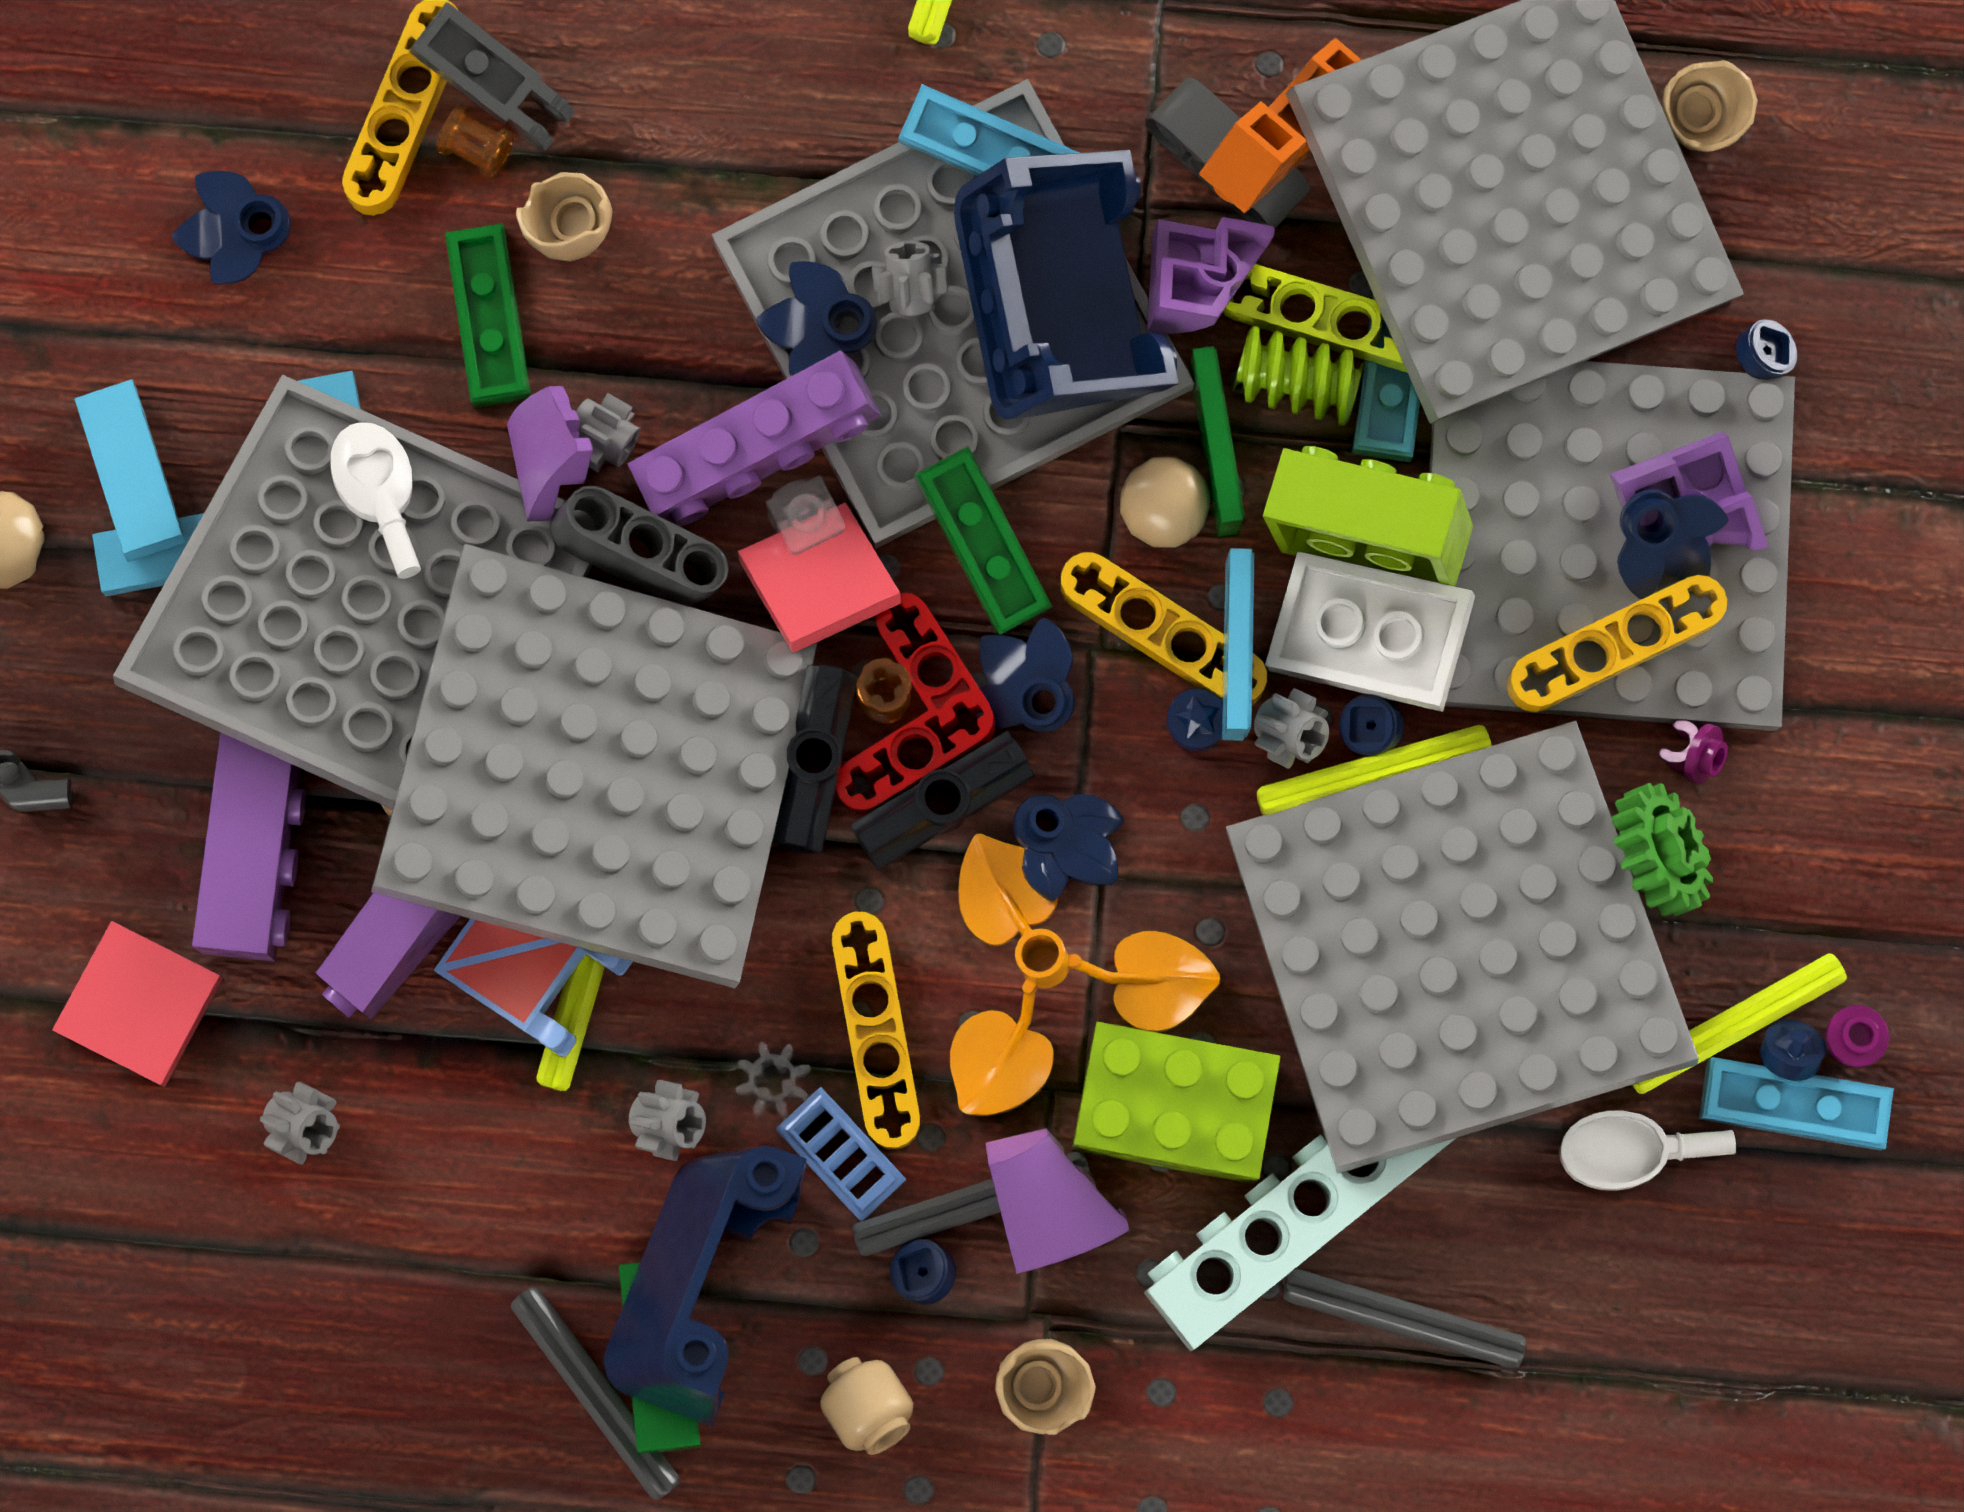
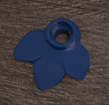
M208 171L197 174L195 176V185L205 209L198 211L182 223L173 232L172 239L175 244L192 257L211 260L210 276L214 284L225 285L241 282L256 272L264 254L277 250L285 243L291 230L289 213L278 199L265 194H256L250 182L243 175L227 171ZM268 218L272 221V225L266 233L256 234L252 232V226L256 220Z
M797 261L789 265V278L794 297L787 298L771 306L756 319L757 326L772 343L784 349L792 350L789 359V373L792 376L840 350L844 353H854L864 349L874 338L877 329L876 314L871 304L859 295L848 293L845 282L838 271L829 266L809 261ZM843 317H852L858 322V327L855 331L846 334L837 330L836 323Z
M1652 489L1641 491L1632 496L1626 502L1620 514V528L1626 540L1617 560L1619 573L1628 589L1639 599H1644L1652 595L1656 590L1664 573L1667 576L1682 580L1695 575L1710 577L1711 553L1705 537L1714 534L1728 523L1729 519L1725 512L1714 500L1698 494L1673 499L1666 492ZM1651 510L1658 511V517L1652 524L1640 525V519L1644 514Z
M1042 618L1031 631L1027 643L1023 640L1004 635H986L980 639V661L984 675L989 683L980 688L990 704L996 720V728L1003 729L1023 723L1029 729L1037 732H1052L1060 729L1069 721L1075 707L1074 693L1067 682L1073 664V653L1065 634L1055 623L1047 618ZM1045 690L1050 691L1055 698V706L1047 714L1042 713L1036 704L1038 695ZM981 711L976 713L978 718L984 715Z
M1077 794L1064 801H1060L1050 795H1035L1023 801L1014 814L1012 825L1017 841L1025 848L1022 871L1028 884L1039 895L1050 902L1055 901L1061 895L1068 879L1091 886L1113 885L1118 878L1117 856L1106 837L1115 832L1123 823L1124 818L1120 812L1109 802L1087 794ZM1046 815L1053 822L1054 830L1051 832L1041 830L1036 824V816Z

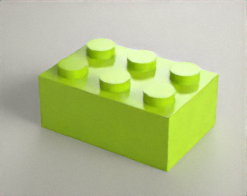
M1304 446L1302 452L1283 448L1263 513V518L1281 553L1296 556L1297 552H1303L1455 587L1473 530V523L1461 488H1456L1455 482L1451 479L1433 473H1421L1419 479L1396 474L1394 467L1371 459L1361 460L1360 465L1339 461L1338 456L1333 452L1315 446Z
M1096 1021L1072 1150L1254 1184L1260 1178L1280 1056Z

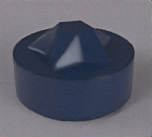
M1768 319L1759 320L1742 331L1738 336L1736 342L1737 357L1744 370L1750 376L1764 380L1775 379L1785 375L1794 368L1797 361L1796 344L1791 334L1781 324Z
M1190 689L1179 694L1172 701L1166 717L1167 731L1174 743L1192 752H1201L1214 747L1222 739V700L1214 693L1205 689Z
M1361 695L1351 700L1343 709L1339 721V730L1344 743L1352 751L1369 756L1395 748L1402 737L1404 728L1403 717L1397 705L1389 699L1375 695Z
M1782 1020L1772 1024L1767 1029L1760 1047V1057L1764 1065L1775 1075L1793 1081H1802L1813 1077L1819 1071L1826 1053V1044L1819 1032L1813 1027L1795 1020Z
M916 1239L906 1243L897 1251L891 1263L890 1276L895 1290L902 1297L918 1304L928 1305L940 1301L950 1292L956 1277V1266L952 1255L943 1246L930 1240Z

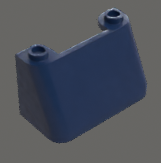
M1130 150L1004 158L963 185L957 193L954 205L955 226L990 397L997 414L1005 420L1033 417L1162 392L1179 384L1176 372L1177 355L1172 345L1158 332L1141 334L1118 223L1128 217L1133 211L1141 194V183L1138 174L1134 171Z
M760 1146L692 1158L680 1167L673 1179L606 1348L604 1366L607 1378L614 1388L626 1395L713 1427L724 1399L725 1392L720 1390L719 1387L726 1372L729 1354L726 1342L720 1333L706 1324L690 1319L691 1313L723 1232L751 1242L757 1229L767 1222L780 1220L791 1224L802 1196L806 1158L779 1148Z

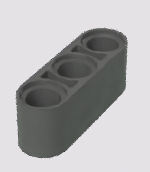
M1186 77L1145 119V123L1149 131L1163 147L1215 192L1213 186L1202 178L1199 172L1240 117L1198 80ZM1295 168L1246 213H1243L1234 204L1226 203L1246 221L1275 226L1276 228L1311 192V189L1305 177Z
M597 486L581 487L572 493L552 517L550 526L552 537L560 548L660 599L694 608L717 591L727 579V559L716 545L604 488ZM574 510H581L589 514L595 522L596 531L582 528L575 520ZM629 537L642 540L649 549L650 558H642L635 554L630 547ZM683 564L693 565L700 571L704 582L702 586L688 580L684 574Z

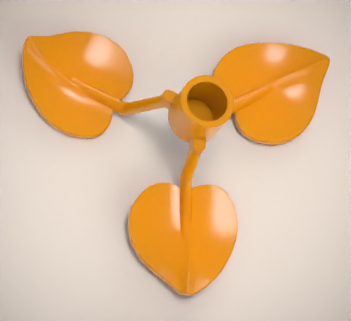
M976 834L967 848L960 870L958 890L962 917L969 930L979 940L988 945L999 946L1006 944L1020 932L1022 937L1016 945L1015 959L1026 980L1022 986L1024 991L1021 1016L1017 1024L1008 1014L991 1010L970 1017L956 1032L950 1050V1068L957 1092L959 1109L967 1115L974 1116L1001 1114L1026 1103L1044 1087L1053 1068L1054 1049L1047 1037L1027 1029L1032 1020L1035 992L1038 987L1051 988L1060 984L1066 978L1069 969H1076L1108 984H1117L1114 991V1005L1119 1015L1134 1028L1151 1032L1173 1029L1189 1019L1218 988L1220 984L1219 972L1206 955L1195 946L1174 935L1158 931L1134 933L1120 941L1114 954L1115 966L1118 972L1106 971L1082 960L1076 954H1068L1057 934L1047 929L1031 930L1030 926L1039 925L1050 918L1057 906L1058 898L1050 902L1039 895L1028 884L1022 871L1025 848L1001 842L984 834Z

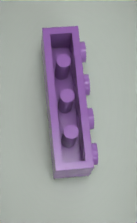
M840 350L627 464L650 512L677 526H684L702 518L708 513V507L727 497L730 499L737 498L755 490L761 485V479L780 469L783 471L791 470L803 465L815 456L814 451L831 442H844L858 436L868 428L867 423L882 415L857 364Z
M221 732L192 947L203 955L275 962L277 946L286 947L289 937L290 910H283L282 902L285 885L294 886L296 880L298 850L289 848L292 825L301 826L303 823L306 791L305 789L297 788L299 767Z

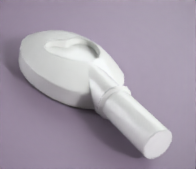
M359 422L352 424L341 431L333 443L331 450V474L334 486L339 497L349 510L362 519L378 522V531L383 535L398 578H410L418 574L421 568L405 527L406 520L401 516V513L408 506L412 494V469L408 456L395 436L385 428L373 423Z
M1623 1110L1604 1111L1587 1116L1570 1127L1562 1139L1559 1157L1566 1173L1575 1181L1594 1189L1618 1191L1631 1189L1650 1181L1662 1170L1667 1160L1678 1159L1682 1161L1683 1158L1734 1155L1736 1153V1141L1733 1130L1688 1134L1676 1132L1675 1135H1666L1655 1121L1641 1114Z

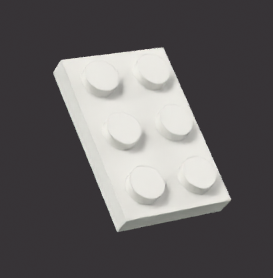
M1297 552L1265 666L1271 672L1443 712L1475 595L1472 590Z

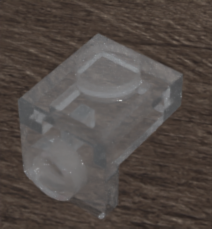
M820 475L808 481L799 479L788 483L778 489L773 494V498L766 501L768 519L776 534L781 533L793 555L803 553L845 531V522Z

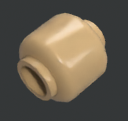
M853 1357L836 1366L828 1374L827 1379L830 1385L821 1397V1410L846 1448L854 1451L866 1450L869 1455L878 1454L895 1445L909 1432L910 1425L908 1420L913 1413V1401L889 1364L881 1360H871L862 1363L858 1357Z

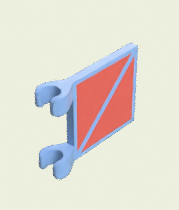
M470 918L434 971L529 1034L557 1055L565 1057L569 1054L577 1039L565 1027L544 1013L581 960L588 954L618 976H622L633 961Z

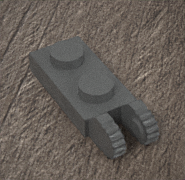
M446 2L409 50L413 56L503 126L508 123L515 133L543 152L551 145L553 138H551V135L548 134V131L543 126L518 109L526 97L530 95L549 115L565 123L575 113L569 102L540 80L542 75L450 3Z

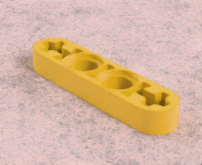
M423 0L411 12L347 163L342 179L344 192L353 208L362 214L372 216L383 214L391 209L398 200L446 85V80L413 56L409 50L426 29L424 24L430 23L446 2L456 8L448 0ZM411 67H423L432 75L431 83L427 89L415 94L402 90L399 86V79L402 73ZM399 119L407 123L410 128L406 140L400 145L393 147L380 143L377 139V132L381 124L387 120ZM369 152H373L377 157L384 160L379 170V179L384 190H372L367 198L363 197V192L357 183L359 180L370 181L373 177L377 164L374 157L368 155ZM388 162L396 163V165L391 166Z
M1082 552L1073 556L1065 563L1060 578V591L1064 600L1071 607L1198 689H1205L1214 693L1223 702V672L1215 668L1211 679L1201 674L1211 664L1216 648L1224 651L1223 633L1101 555L1093 552ZM1091 568L1099 572L1097 584L1111 594L1115 583L1125 587L1115 597L1110 613L1100 609L1105 605L1106 597L1096 590L1089 589L1084 595L1076 592L1077 579L1073 576L1075 572L1085 575ZM1132 599L1145 600L1153 607L1155 620L1145 629H1132L1121 618L1120 611L1122 606ZM1184 631L1198 634L1205 643V654L1195 662L1179 660L1171 649L1172 639L1177 634ZM1254 653L1252 685L1255 687L1252 689V705L1261 697L1267 683V670L1264 663ZM1224 655L1219 663L1221 665L1224 663Z
M1695 575L1687 577L1525 655L1516 662L1507 677L1506 687L1510 699L1516 706L1525 711L1538 712L1546 710L1708 632L1717 625L1726 612L1727 597L1725 590L1718 581L1709 576ZM1689 591H1692L1697 598L1707 596L1711 601V605L1705 611L1706 618L1702 619L1698 612H1691L1679 618L1674 625L1681 632L1676 634L1669 613L1680 609L1690 599ZM1662 602H1666V603H1667V610H1668V612L1666 611V609H1665L1660 603H1662ZM1646 615L1654 619L1660 630L1658 642L1651 646H1640L1634 643L1627 631L1628 622L1632 617ZM1594 641L1599 644L1606 654L1604 668L1597 672H1586L1579 668L1573 657L1574 648L1578 643ZM1558 653L1563 672L1574 684L1566 685L1565 674H1562L1552 679L1544 688L1546 696L1540 697L1535 689L1525 692L1521 684L1528 676L1526 669L1531 668L1536 675L1549 672L1558 664V661L1552 656Z
M852 912L844 915L836 923L832 932V946L865 1128L869 1138L877 1146L887 1150H898L908 1146L916 1138L920 1129V1113L888 939L883 924L876 916L867 912ZM863 925L866 934H876L877 942L868 944L867 949L870 967L882 962L884 964V973L863 972L851 979H847L846 968L858 969L854 948H843L842 945L843 939L851 937L852 926ZM876 984L886 991L888 1005L881 1015L864 1017L854 1009L853 996L860 986ZM888 1044L897 1051L900 1062L897 1070L891 1076L877 1078L870 1075L865 1069L864 1056L866 1051L873 1045ZM901 1082H905L907 1093H894L898 1113H909L911 1123L901 1126L900 1137L889 1138L887 1129H876L875 1120L884 1117L882 1095L869 1100L867 1089H889Z

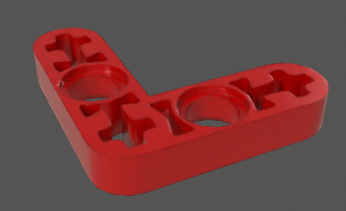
M900 593L901 604L877 614L876 625L883 641L928 711L851 758L840 768L836 785L839 798L850 811L859 815L871 813L919 784L920 780L927 773L937 769H944L988 743L995 732L996 720L989 702L927 605L918 596L911 593ZM903 609L908 616L916 612L920 614L913 622L924 645L915 651L904 631L898 629L891 633L889 630L896 624L893 614L898 610ZM932 635L937 638V641L925 644ZM914 651L908 659L903 656V653ZM934 656L946 658L953 665V674L950 680L940 687H929L919 678V670L922 663ZM966 708L971 715L981 711L984 715L980 716L977 720L980 730L976 734L969 735L965 729H961L948 736L949 743L954 749L944 753L938 736L929 727L939 722L943 733L959 723L955 713L960 709ZM913 738L927 740L933 747L931 761L925 767L918 770L904 767L899 760V751L902 745ZM887 754L893 770L903 780L893 786L892 780L887 774L873 785L876 792L873 798L866 800L860 793L851 797L849 792L856 787L853 777L863 772L867 778H873L883 772L885 769L878 759Z

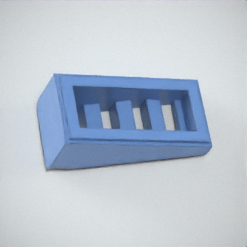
M822 1087L817 1089L776 1128L781 1138L798 1156L806 1158V1164L860 1222L864 1221L906 1181V1178ZM825 1111L832 1120L806 1144L799 1134ZM843 1130L849 1139L823 1162L816 1153L837 1133ZM860 1148L867 1157L840 1181L833 1172ZM876 1166L884 1175L857 1199L850 1190Z

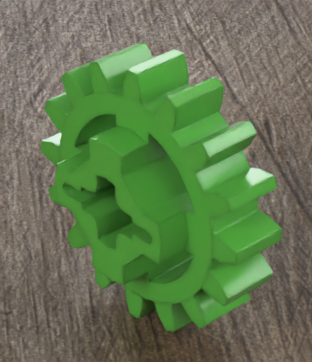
M1648 783L1624 793V797L1615 802L1619 814L1612 816V823L1620 832L1617 833L1618 837L1613 838V841L1624 852L1625 858L1620 864L1622 869L1631 870L1633 876L1632 888L1634 891L1645 892L1646 905L1649 908L1658 905L1660 913L1664 917L1671 914L1676 917L1701 907V902L1710 897L1705 885L1713 883V877L1705 868L1708 867L1711 858L1709 850L1701 842L1704 835L1702 831L1696 830L1695 817L1691 810H1687L1684 807L1680 808L1679 796L1675 792L1667 795L1664 784L1661 783L1655 786Z

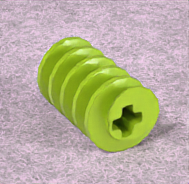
M1252 325L1247 332L1233 390L1238 383H1243L1245 402L1252 403L1262 388L1266 389L1268 407L1272 409L1276 408L1285 394L1290 395L1292 414L1296 415L1300 413L1307 401L1311 400L1313 401L1315 419L1320 421L1330 407L1335 406L1337 409L1338 425L1345 426L1352 412L1364 361L1358 369L1355 368L1352 349L1345 348L1336 362L1333 363L1331 362L1330 346L1324 342L1320 344L1313 356L1309 357L1306 339L1300 336L1290 350L1285 351L1283 334L1280 331H1275L1266 345H1261L1259 326Z

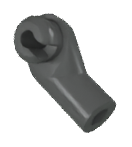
M0 750V797L11 809L20 812L71 809L73 807V788L69 778L38 780L20 761L19 756L15 752Z

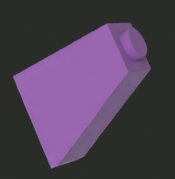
M373 893L317 970L316 974L329 984L321 995L349 1018L358 1009L369 1019H372L459 919L460 915Z

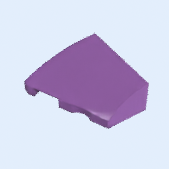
M1222 217L1215 230L1158 219L1152 232L1147 332L1185 333L1214 325L1264 250L1270 244L1274 236L1275 226Z
M548 386L531 395L514 410L507 423L527 522L551 521L560 485L585 483L593 452L592 444L589 438H579L580 419L576 411L571 409L569 397L563 386Z
M1723 431L1609 474L1622 509L1632 496L1645 490H1660L1669 494L1673 499L1692 494L1703 495L1714 500L1729 519L1723 528L1705 537L1709 546H1712V543L1740 545L1757 551L1769 547L1753 497L1745 489L1729 436ZM1651 510L1644 514L1640 519V525L1652 524L1658 517V511Z
M1047 1129L985 1143L988 1164L1016 1274L1077 1256L1129 1231L1126 1214L1121 1208L1116 1210L1096 1189L1095 1180L1082 1166L1074 1165L1067 1158L1063 1146Z

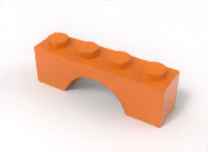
M1334 38L1308 61L1294 80L1269 107L1260 101L1233 125L1199 172V175L1213 186L1218 196L1226 202L1234 204L1243 213H1246L1312 154L1307 144L1308 140L1303 135L1286 93L1295 85L1359 62L1361 59L1337 38Z

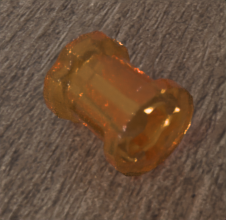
M458 105L448 116L439 133L436 150L444 156H449L451 153L479 167L481 176L492 179L506 162L511 152L515 135L514 132L507 128L498 131L472 117L471 110L468 107ZM471 137L484 144V146L479 147L468 141L467 138Z
M887 658L873 660L864 666L856 684L859 707L864 715L872 721L883 724L895 722L903 717L909 709L912 699L910 675L905 667ZM884 679L888 687H896L894 689L893 701L884 703L880 695L871 696L875 693L874 683L876 681Z

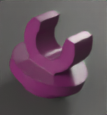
M1675 721L1673 728L1677 734L1684 739L1690 740V743L1681 752H1672L1669 749L1662 748L1659 755L1666 765L1675 771L1685 772L1686 779L1696 784H1702L1710 776H1716L1723 768L1728 753V746L1726 742H1723L1721 728L1712 724H1706L1698 730L1689 721Z
M1852 1005L1839 1010L1832 1016L1826 1028V1043L1831 1056L1842 1064L1850 1067H1865L1875 1063L1884 1055L1889 1044V1030L1886 1022L1878 1012L1866 1006Z

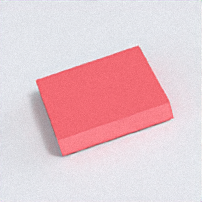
M846 502L738 551L741 566L792 654L901 604L898 588Z
M111 921L52 1030L165 1087L219 988L223 977Z

